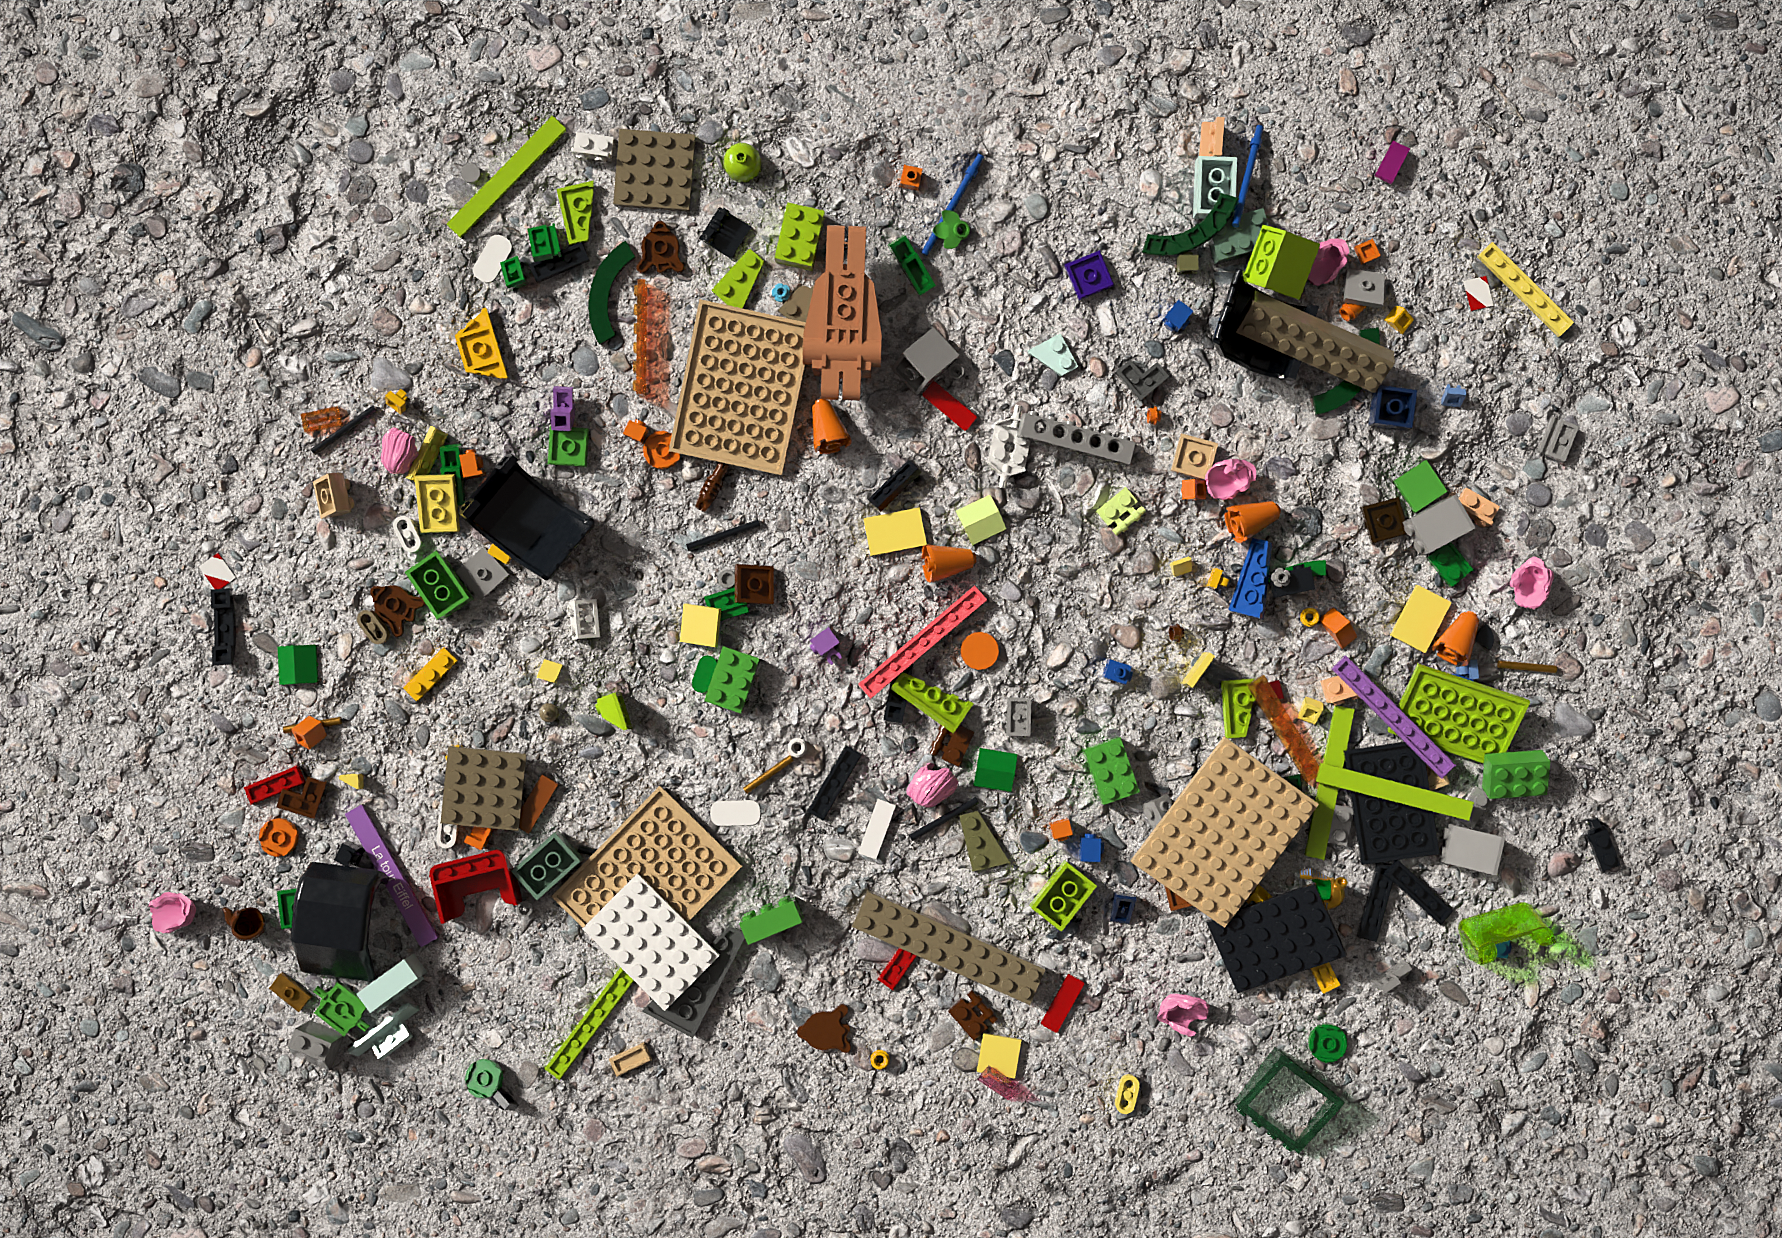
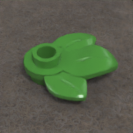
M944 210L942 211L943 222L937 224L932 231L936 237L944 239V248L953 249L959 245L961 240L968 237L970 228L965 221L960 220L957 213ZM958 227L962 229L961 234L957 232Z

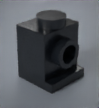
M351 841L343 842L334 861L344 866L354 865L357 867L365 849Z

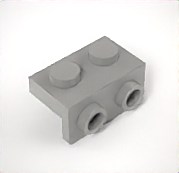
M1007 697L1006 736L1030 737V734L1034 733V721H1031V713L1035 711V702H1031V698Z
M1168 794L1141 804L1144 815L1148 818L1152 827V831L1173 805Z

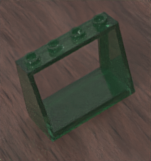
M1276 1047L1272 1049L1233 1101L1237 1107L1235 1109L1244 1117L1246 1115L1252 1118L1251 1122L1260 1129L1263 1126L1268 1130L1267 1134L1275 1141L1277 1138L1283 1142L1282 1146L1290 1152L1294 1150L1298 1154L1345 1103L1335 1092ZM1283 1066L1287 1067L1327 1098L1296 1141L1248 1106Z

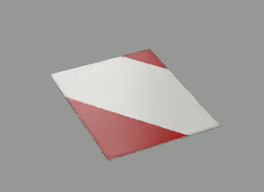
M1487 276L1463 281L1470 311L1494 306Z
M219 553L199 566L214 589H221L236 578Z

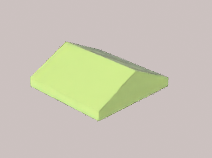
M991 495L956 511L971 545H975L1006 530V526Z

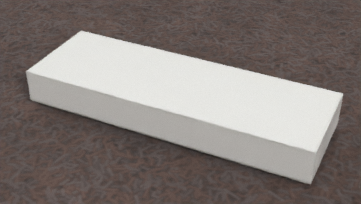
M877 799L858 851L859 854L873 859L877 858L893 815L895 804Z

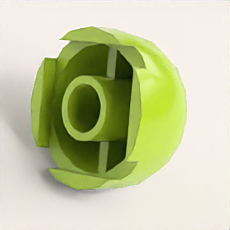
M736 143L727 149L724 155V168L732 180L746 183L759 175L762 161L759 152L752 145Z

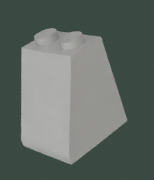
M933 327L908 347L891 369L918 396L955 362L959 354L944 339L943 335Z
M1457 495L1438 501L1402 522L1405 532L1411 537L1416 551L1421 556L1475 529Z
M1448 824L1443 831V846L1439 849L1440 861L1497 876L1505 837Z
M309 1020L295 1028L288 1048L294 1057L330 1071L344 1036L334 1029Z

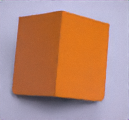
M308 716L291 729L297 743L309 750L327 736L322 722L311 716Z
M473 827L471 834L466 836L464 843L483 850L486 848L494 828Z

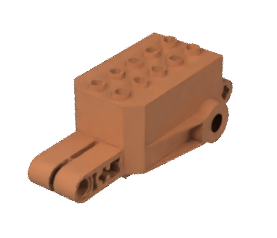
M827 225L826 269L815 281L803 334V365H812L814 376H821V399L839 400L840 381H843L842 400L860 401L861 378H871L872 367H881L882 334L874 282L865 274L866 226H849L848 242H845V226ZM844 248H848L847 264H844Z

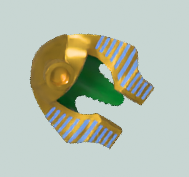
M1314 868L1300 869V879H1312L1313 883H1316L1327 910L1341 905L1345 898L1344 888L1347 887L1348 883L1345 878H1330Z

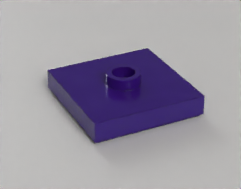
M1100 250L1064 265L1078 301L1114 287L1113 280Z

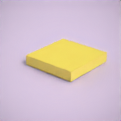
M685 603L683 605L680 642L718 647L721 608Z
M1203 652L1181 684L1185 687L1193 688L1215 656L1210 652Z
M983 1033L977 1072L1015 1078L1021 1039Z

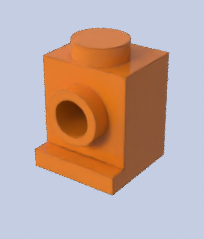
M476 449L464 451L465 454L459 455L463 478L473 479L486 476V472L481 470L484 467L483 459L476 453Z

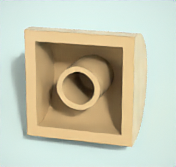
M328 473L313 481L321 519L345 515L354 508V500L352 497H348L347 492L350 489V482L344 478L343 473Z

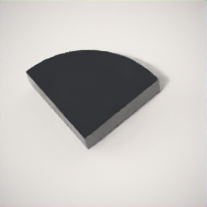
M1483 624L1476 634L1475 641L1487 650H1491L1494 643L1493 632L1487 624Z

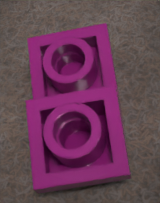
M1393 140L1375 177L1392 184L1410 148Z

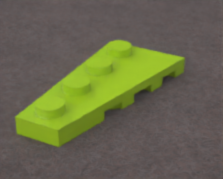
M904 672L900 674L890 688L952 733L956 731L974 704L970 701L965 702L954 694L949 695L942 692L936 686L926 685L924 681Z

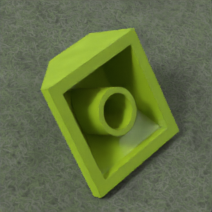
M615 692L596 699L597 704H595L598 715L601 714L602 718L622 730L633 728L621 692Z

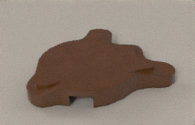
M657 221L650 230L651 232L642 240V259L637 264L636 269L639 273L644 274L652 266H656L659 274H663L670 269L677 273H682L685 267L679 259V241L667 228L665 222Z
M373 586L370 590L374 602V612L381 620L390 625L392 634L395 637H401L404 634L403 621L413 622L416 617V610L426 605L422 597L412 596L401 586Z
M840 1004L832 1011L813 1013L803 1025L798 1027V1037L804 1039L810 1046L818 1050L835 1048L843 1053H848L851 1049V1044L846 1039L850 1026L841 1022L848 1012L847 1005Z

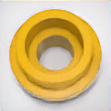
M1305 608L1300 614L1302 624L1307 627L1315 626L1319 622L1320 615L1314 608ZM1307 614H1311V615H1312V620H1311V621H1308V620H1307V618H1306Z
M876 1050L872 1053L870 1061L874 1068L881 1070L888 1066L890 1058L886 1051ZM878 1056H882L884 1060L882 1062H878L876 1058Z

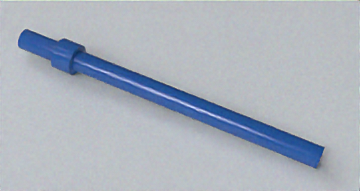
M1262 125L1256 126L1254 137L1251 138V150L1238 197L1240 199L1232 221V226L1236 228L1240 225L1258 150L1261 149L1263 141L1261 138L1264 130Z
M978 154L972 165L968 166L965 172L966 175L946 210L954 211L972 178L975 179L979 172L978 168L984 159V156ZM942 217L940 218L938 224H939L940 222H943ZM933 232L921 251L925 256H928L938 239Z

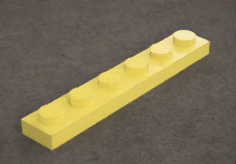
M1493 242L1477 256L1557 337L1561 336L1574 323Z

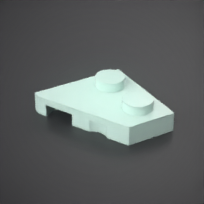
M1061 333L1028 350L1029 355L1041 361L1046 367L1051 368L1060 377L1078 368Z

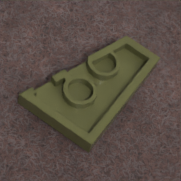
M978 810L959 815L973 872L1010 863Z

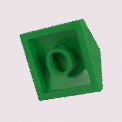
M317 644L277 647L279 685L319 683Z
M979 748L973 786L1011 792L1016 770L1017 754Z

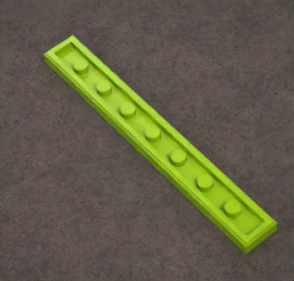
M552 115L446 225L462 239L567 129Z
M1334 705L1323 759L1324 764L1343 768L1345 760L1343 750H1347L1355 709ZM1320 782L1318 784L1315 801L1319 805L1312 813L1305 856L1325 859L1339 787Z
M1321 762L1316 777V782L1468 821L1474 804L1473 801Z
M621 967L544 1068L559 1081L634 982Z

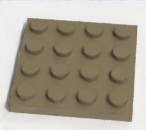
M619 129L613 205L690 212L696 135Z
M448 746L440 823L519 831L527 753Z

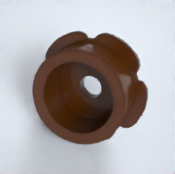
M1177 623L1169 627V638L1171 641L1180 642L1184 638L1185 632L1184 628Z

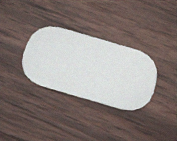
M494 235L488 240L473 267V274L476 278L483 282H491L496 278L501 269L500 262L506 260L512 249L511 242L501 235Z
M752 800L717 801L711 806L710 817L712 822L718 826L754 825L760 819V807L757 802Z

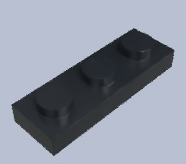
M580 242L561 250L562 257L553 256V259L529 264L536 282L540 283L589 262L590 260L583 243Z
M908 460L868 500L881 512L922 473L921 470Z

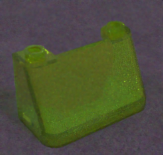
M1518 902L1467 917L1458 924V931L1466 958L1480 965L1490 963L1496 959L1497 948L1495 944L1529 935L1532 940L1541 946L1556 943L1554 934L1533 906L1525 902Z

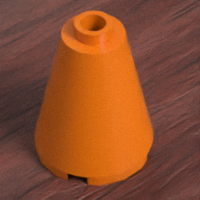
M826 399L815 401V404L812 406L815 452L819 451L820 454H830L840 451V447L845 445V448L848 447L852 442L851 437L832 403Z
M1273 501L1234 505L1226 508L1228 512L1224 514L1229 533L1233 532L1235 535L1233 539L1237 543H1243L1279 519L1281 510L1279 505Z
M924 545L922 548V559H925V565H922L926 581L929 583H934L971 569L976 564V555L971 549L937 545Z
M1471 611L1462 612L1439 637L1432 647L1433 651L1435 649L1438 651L1437 656L1454 665H1457L1458 662L1463 663L1462 666L1469 664L1480 622L1475 613Z

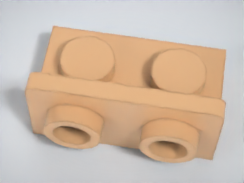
M1217 117L1214 122H1202L1199 156H1222L1225 117Z
M1464 488L1459 500L1468 516L1475 520L1474 523L1482 528L1492 526L1494 523L1492 520L1500 506L1474 491Z
M1339 676L1320 681L1327 703L1339 705L1345 703L1344 699L1351 697L1352 700L1360 698Z

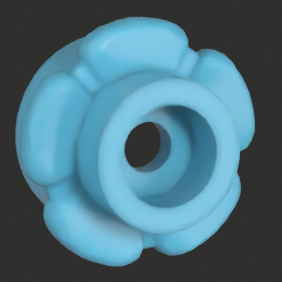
M782 283L775 285V288L772 289V296L775 297L776 301L783 302L789 299V286Z

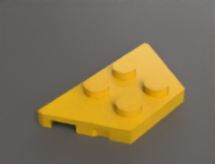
M483 308L476 318L471 319L466 327L455 335L465 371L470 374L509 379L488 309Z

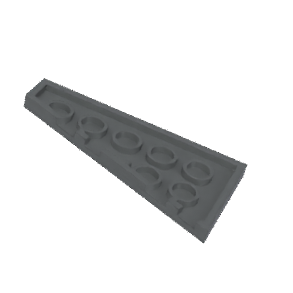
M729 925L710 944L720 956L665 1011L652 1000L642 1012L693 1038L745 939L743 932Z

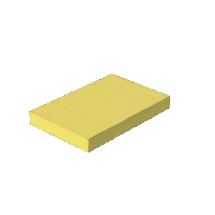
M455 474L416 475L415 486L420 533L459 532L460 524Z
M920 507L863 518L870 556L927 545Z
M1416 585L1390 636L1422 653H1426L1452 602Z

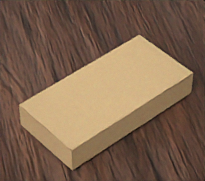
M642 1042L609 1058V1061L618 1077L652 1061V1057L645 1042Z

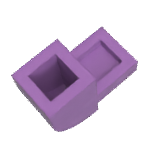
M554 386L551 430L571 431L575 419L573 387Z

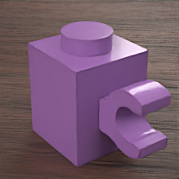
M829 627L810 640L812 643L810 648L815 655L819 653L822 656L828 652L827 661L829 664H834L831 660L832 655H837L839 659L842 658L841 654L834 648L840 642Z

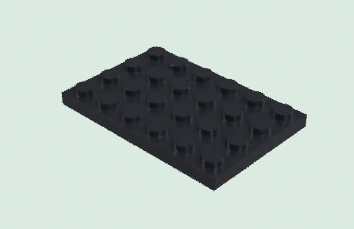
M1404 741L1343 750L1345 767L1348 770L1430 790L1425 762ZM1349 790L1361 865L1440 854L1433 811Z
M1315 882L1239 909L1225 928L1213 919L1206 922L1237 993L1347 956Z

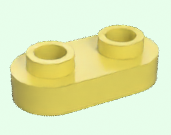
M1132 1074L1122 1076L1119 1081L1115 1106L1122 1114L1131 1113L1135 1107L1139 1091V1081ZM1127 1081H1132L1130 1087L1125 1085ZM1122 1100H1127V1105H1121Z

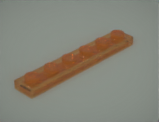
M637 279V285H634V296H637V304H634V315H637V323H634V334H637V342L633 343V351L636 353V361H633V372H636V380H633V391H636L638 397H646L648 283L645 279Z
M1261 675L1246 684L1303 780L1308 783L1316 778L1319 765L1265 675Z

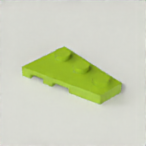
M594 180L556 189L570 246L580 242H589Z
M749 249L711 291L726 305L743 309L764 265V261Z
M1260 678L1221 681L1226 738L1246 737L1251 718L1250 712L1255 701V691Z

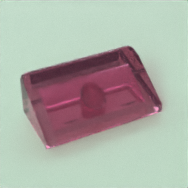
M990 1065L977 1078L978 1081L1007 1100L1020 1093V1086Z

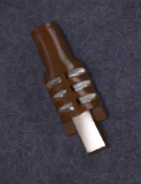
M718 462L713 474L709 475L703 484L695 508L706 512L712 502L715 501L723 486L722 480L730 467L729 465L725 464L722 469L724 463Z

